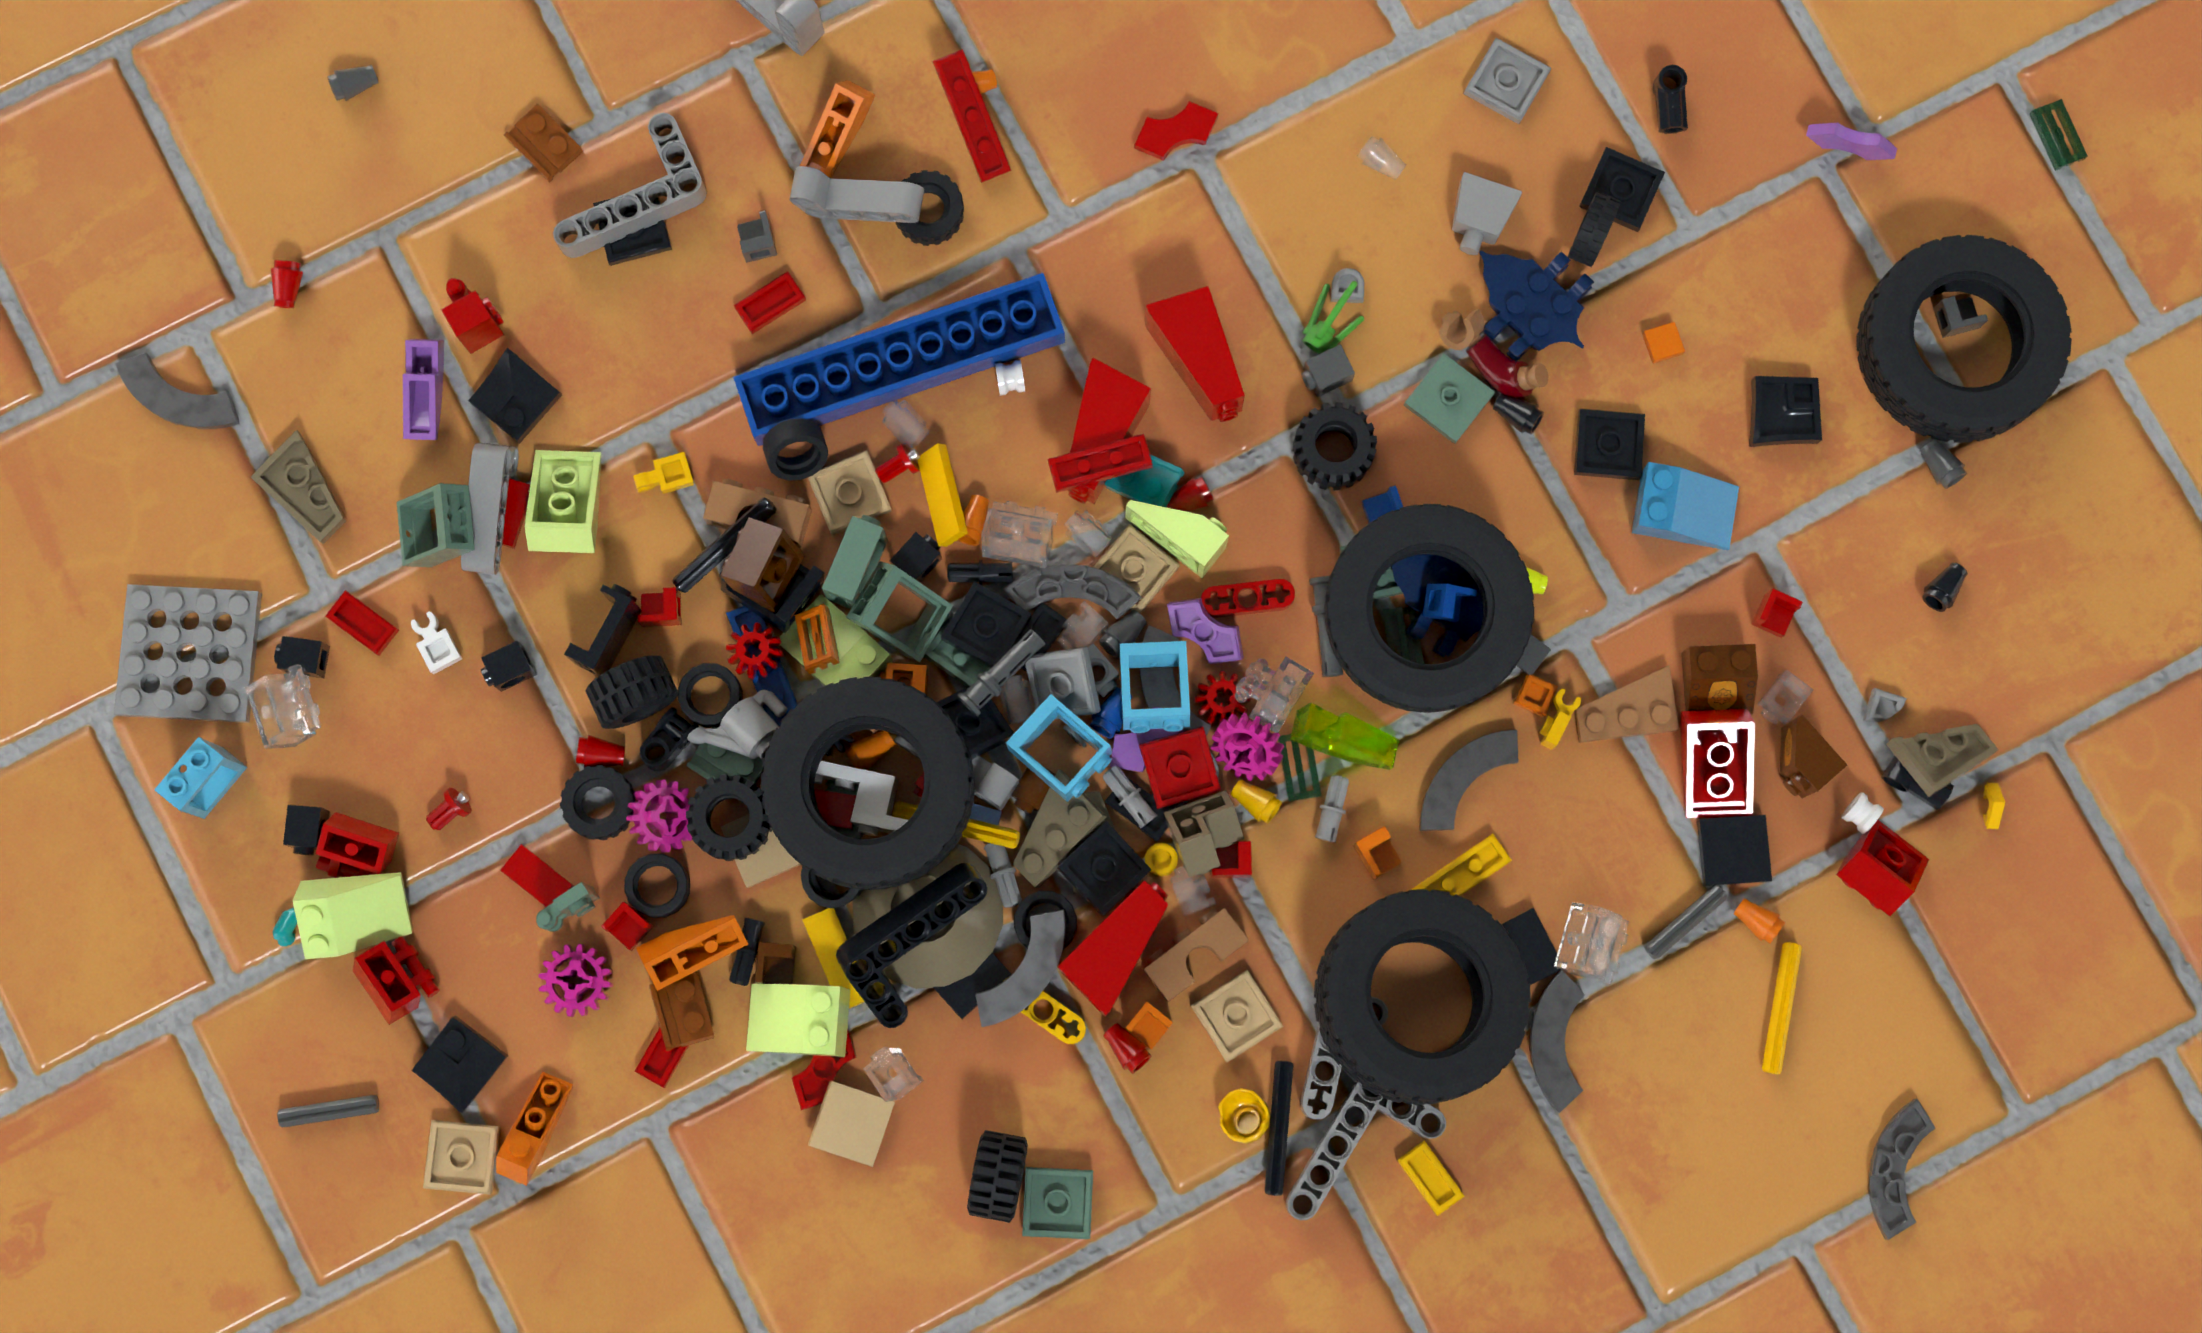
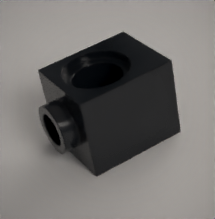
M915 532L889 561L890 564L895 565L921 583L942 560L941 553L938 551L941 547L928 534L922 537Z
M282 636L281 644H278L275 649L274 661L277 664V669L284 673L324 679L330 646L322 641Z
M515 641L481 657L485 665L481 669V673L489 687L494 685L501 692L537 675L525 647L519 641Z
M288 805L283 845L294 848V854L314 855L323 823L329 819L330 811L321 807Z

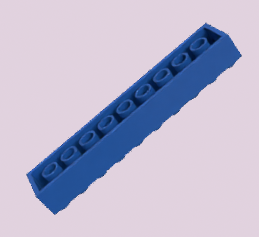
M1044 273L734 376L733 378L752 435L757 445L761 446L769 430L783 421L802 418L813 421L820 426L995 367V363L1004 364L1065 343V332Z

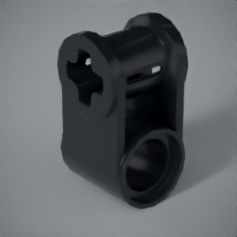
M671 707L662 716L656 728L640 747L642 761L653 771L666 770L681 751L691 743L687 739L689 733L699 727L697 724L691 725L678 715V710L675 707ZM672 725H675L676 727H678V728H679L680 730H682L683 732H680L679 730H677V729H676L675 727H673ZM655 747L664 748L665 755L660 761L652 762L648 759L650 750Z

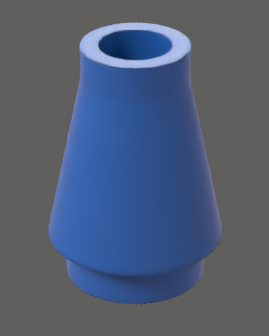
M1116 687L1113 693L1100 706L1101 711L1091 715L1092 722L1090 727L1098 734L1107 738H1113L1115 733H1120L1123 724L1122 694L1119 687Z

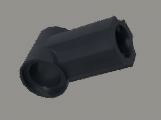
M1678 65L1664 67L1653 82L1652 89L1656 96L1658 132L1664 134H1676L1688 129L1685 96L1687 75L1684 69ZM1663 78L1673 79L1676 82L1677 88L1669 89L1663 83Z
M1895 755L1881 776L1890 786L1902 792L1908 791L1935 810L1940 809L1948 800L1954 787L1950 783L1928 797Z

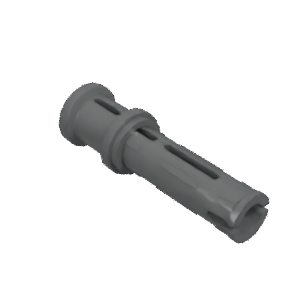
M1330 576L1315 577L1309 579V582L1314 590L1315 605L1312 607V612L1317 616L1319 627L1322 677L1342 676L1343 669L1330 646L1325 626L1324 601Z
M1030 629L988 672H980L977 675L978 680L964 693L960 692L957 698L970 712L978 717L981 714L980 709L994 696L998 697L1001 694V687L1043 647L1045 642Z

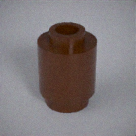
M1026 768L1011 795L1016 799L1013 805L1029 814L1032 813L1033 809L1039 811L1050 786L1029 768ZM1047 769L1052 775H1056L1055 773Z

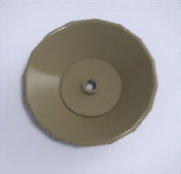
M956 844L954 849H951L948 853L949 855L937 867L934 866L930 869V872L918 879H913L910 883L894 888L865 889L859 897L853 900V932L857 934L960 863L972 864L986 882L988 887L987 895L979 904L884 968L882 971L888 979L915 989L944 987L973 974L988 956L993 953L1003 926V904L995 879L990 877L993 874L990 867L966 846Z

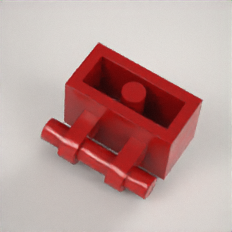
M449 279L446 284V291L453 303L444 307L441 311L456 337L468 352L472 354L504 336L499 326L504 321L489 298L485 297L482 299L476 290L471 292L460 279Z
M335 812L323 823L315 853L320 856L316 869L327 872V875L333 878L381 874L392 861L399 832Z
M403 936L398 937L392 942L393 947L397 951L395 954L391 952L385 941L354 958V974L389 1025L419 1007L421 994L417 989L422 988L428 998L440 991L433 981L435 979L430 969L424 968L417 958L419 953L413 945L407 943ZM406 964L414 977L409 978L401 965Z

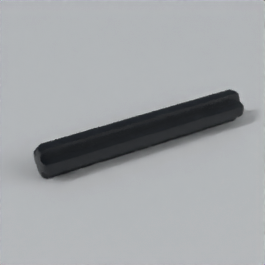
M765 497L760 499L673 578L672 582L680 592H688L733 551L737 543V535L745 526L748 518L766 522L776 513L777 509L773 502Z
M1276 1061L1274 1069L1265 1193L1274 1196H1281L1284 1188L1293 1063L1289 1061Z

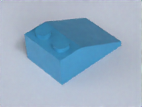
M1648 462L1642 469L1632 533L1729 550L1739 486L1681 467Z

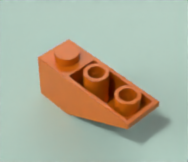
M545 1072L541 1073L496 1155L497 1174L523 1185H528L543 1157L571 1093L573 1084Z

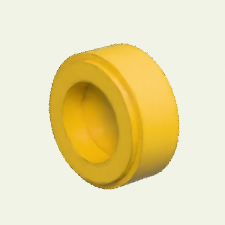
M1156 843L1147 850L1145 863L1152 869L1150 871L1151 874L1164 877L1170 875L1175 870L1178 863V855L1171 845Z

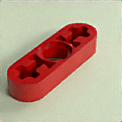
M1272 579L1211 586L1203 591L1201 599L1208 614L1212 618L1285 610L1293 603L1295 589L1285 579ZM1276 587H1282L1283 592L1289 593V596L1284 598L1283 603H1278L1276 597L1266 599L1267 605H1261L1262 592L1260 588H1266L1265 594L1275 593ZM1243 590H1251L1256 594L1257 602L1251 607H1244L1238 601V594ZM1227 592H1234L1232 603L1235 609H1229V602L1221 603L1218 610H1213L1212 605H1206L1205 601L1210 600L1211 594H1217L1218 599H1228L1229 595Z

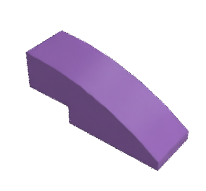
M408 339L405 340L406 373L403 374V439L437 440L443 391L444 340Z

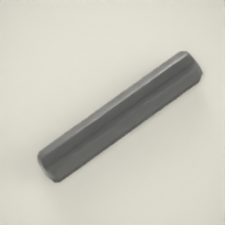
M1719 885L1711 887L1650 940L1644 947L1646 952L1653 959L1660 958L1728 898L1726 892Z
M376 1095L280 1109L277 1112L278 1124L280 1127H290L374 1114L379 1112V1101Z

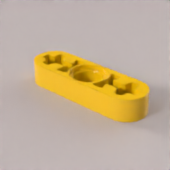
M1044 991L1028 1006V1010L1023 1009L1021 1011L1022 1014L1066 1044H1076L1085 1036L1086 1026L1083 1019ZM1040 1000H1047L1053 1006V1014L1048 1019H1038L1034 1014V1006ZM1059 1009L1066 1012L1061 1019L1067 1023H1071L1073 1020L1079 1023L1077 1029L1080 1031V1034L1077 1037L1071 1035L1069 1038H1065L1063 1036L1065 1029L1059 1024H1056L1055 1030L1048 1026L1057 1018Z

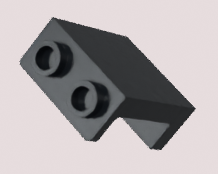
M800 564L777 613L771 612L733 590L722 577L721 591L786 634L796 621L795 615L801 613L824 584L825 572L816 566L809 570Z
M613 584L612 588L606 585H602L600 591L614 605L589 651L570 643L564 653L575 665L597 676L611 669L638 619V615L641 613L640 607L635 603L637 598L632 596L630 591L617 584Z

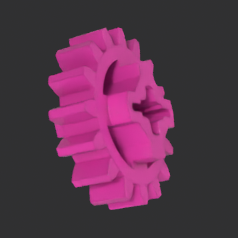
M1243 713L1240 720L1235 714H1232L1228 721L1225 719L1221 721L1212 736V740L1215 742L1211 749L1219 752L1215 759L1216 761H1224L1226 763L1225 771L1232 768L1235 770V777L1239 778L1241 774H1246L1248 781H1252L1255 775L1260 780H1264L1267 774L1272 775L1283 758L1281 752L1284 744L1277 743L1280 734L1269 731L1272 726L1270 723L1263 726L1260 724L1259 716H1256L1252 721L1249 720L1247 713Z
M657 780L655 785L653 783L644 784L645 792H634V796L638 801L628 803V807L634 810V814L627 816L626 820L635 824L629 830L630 834L639 833L640 837L637 843L641 845L649 842V851H657L660 848L661 852H670L671 847L673 849H681L683 847L681 840H692V836L687 829L688 819H686V811H689L690 807L688 804L689 799L686 798L689 789L681 788L678 790V782L676 781L669 782L668 785L665 780ZM651 800V805L645 811L648 802ZM660 813H666L665 820L660 819ZM681 822L678 830L676 831V827ZM647 826L653 830V833H651Z
M567 944L564 945V954L554 950L552 955L555 960L542 963L548 968V971L538 975L539 978L546 980V984L539 987V991L549 993V996L544 1000L546 1004L557 1003L554 1009L556 1013H561L564 1008H567V1016L574 1017L576 1009H578L581 1016H587V1007L590 1006L594 1010H599L600 1007L597 1000L599 998L608 1000L609 997L603 991L604 988L613 987V983L606 981V976L613 972L612 969H603L602 966L606 963L607 959L603 956L596 959L597 950L595 948H591L585 953V946L583 944H578L576 951H573L572 947ZM570 960L569 966L567 968H565L561 972H557L558 968L564 962ZM586 960L594 967L597 977L591 976L588 972ZM577 974L584 980L589 981V983L576 984L574 990V985L562 980V978L575 977ZM555 984H559L564 990L565 1000L557 993ZM590 989H595L588 999L582 1001L584 993Z

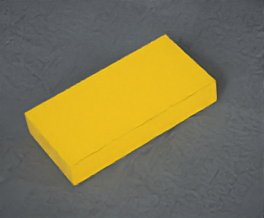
M1425 1140L1397 1159L1399 1165L1436 1216H1439L1464 1197V1194Z

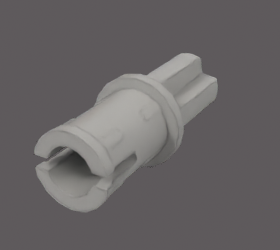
M1114 766L1104 773V781L1121 801L1119 806L1124 805L1138 823L1140 829L1158 816L1140 795L1141 789H1136L1118 766Z
M1331 776L1325 803L1320 805L1322 812L1315 838L1336 843L1339 823L1342 814L1346 813L1345 810H1342L1349 785V779L1346 777Z
M992 843L985 845L984 850L987 853L993 873L990 877L995 879L1003 906L1010 908L1020 904L1022 898L1014 876L1016 868L1011 867L1006 848Z

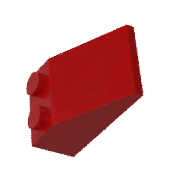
M1748 709L1681 711V756L1686 818L1753 816L1755 721Z

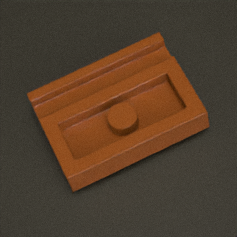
M536 104L524 115L509 133L506 132L504 134L505 138L549 183L558 172L561 173L583 152L582 148L539 104Z
M697 972L658 991L654 984L649 985L666 1051L675 1047H684L714 1039L712 1024Z

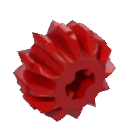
M756 622L753 626V632H750L748 626L743 624L741 630L744 635L740 637L735 632L731 634V637L737 644L726 645L728 652L735 653L727 659L730 665L738 664L735 671L739 675L747 670L748 678L754 679L756 670H759L762 677L765 678L768 676V672L765 669L767 665L775 670L778 668V664L772 660V657H783L781 650L774 649L782 643L779 637L771 638L774 632L771 627L766 628L762 632L761 624ZM757 644H759L758 648L761 650V654L758 657L752 654V658H749L751 654L748 648L751 645L756 648Z
M1225 671L1219 672V681H1216L1212 674H1208L1206 679L1210 687L1203 683L1198 684L1197 689L1205 695L1195 696L1194 702L1206 704L1198 710V714L1201 716L1210 712L1211 714L1207 720L1208 724L1212 725L1216 717H1220L1221 723L1223 719L1227 720L1226 717L1229 716L1230 718L1232 714L1237 716L1236 712L1241 715L1248 712V709L1240 704L1251 701L1250 695L1240 694L1247 689L1248 685L1244 682L1235 686L1234 684L1238 679L1237 674L1234 673L1230 681L1225 680ZM1218 692H1223V696L1225 693L1230 695L1228 706H1222V702L1220 706L1215 703Z

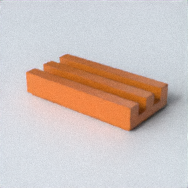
M823 603L796 614L795 620L805 670L811 675L816 673L815 669L818 667L823 670L828 668V663L833 665L840 663L829 608ZM818 614H819V616H820V621H821V626H822V631H823V636H824V642H825V647H826V652H827L826 655H825V650H824V645H823V640H822V635H821V630H820V625H819V620H818ZM808 618H810L812 637L817 654L816 659H813L806 623Z

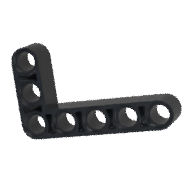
M960 863L845 941L838 948L836 958L844 974L884 1027L896 1028L905 1022L908 1010L898 991L882 970L979 904L986 897L988 890L986 882L972 864Z

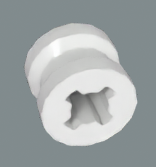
M1015 360L1010 365L995 363L1000 396L1006 395L1009 391L1013 390L1019 393L1025 392L1021 360Z
M1860 792L1845 809L1841 818L1846 822L1852 821L1857 825V830L1865 834L1881 816L1884 808L1879 804L1873 805L1868 801V796Z

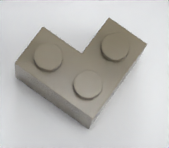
M1226 790L1164 812L1173 844L1189 877L1206 874L1211 869L1221 866L1216 848L1228 847L1236 841L1244 839L1234 804Z

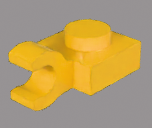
M685 452L653 460L655 470L633 476L638 493L651 490L660 485L663 494L694 485Z
M1564 689L1559 690L1554 697L1557 713L1553 718L1550 716L1546 718L1539 732L1544 735L1540 744L1550 750L1558 745L1571 719V715L1581 703V698L1577 696L1572 705H1565L1562 701V696L1566 691Z

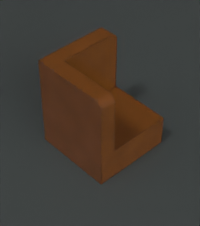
M759 942L755 983L792 984L796 946L792 944Z

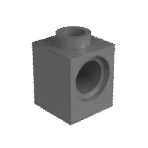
M1341 344L1306 360L1303 368L1304 372L1301 373L1309 391L1313 389L1317 397L1352 382L1355 375Z
M1093 643L1088 647L1091 666H1099L1105 671V677L1095 682L1097 695L1101 694L1104 698L1118 686L1116 680L1119 678V672Z

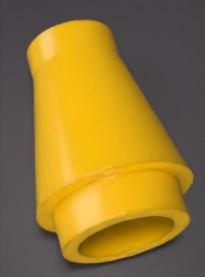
M1242 779L1237 782L1231 792V796L1258 822L1262 820L1268 824L1275 817L1282 804V801L1276 798L1277 794L1249 784Z

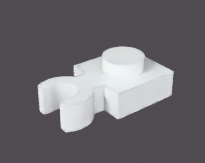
M429 611L426 613L430 620L428 627L421 628L415 619L411 621V626L417 634L423 636L424 640L416 643L430 673L435 674L463 658L449 631L446 628L439 632L437 631L439 621Z

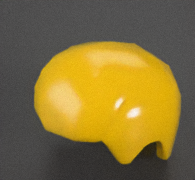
M1240 1088L1228 1092L1220 1101L1218 1106L1220 1114L1219 1124L1223 1132L1231 1140L1248 1144L1259 1140L1268 1129L1270 1112L1266 1102L1256 1092Z

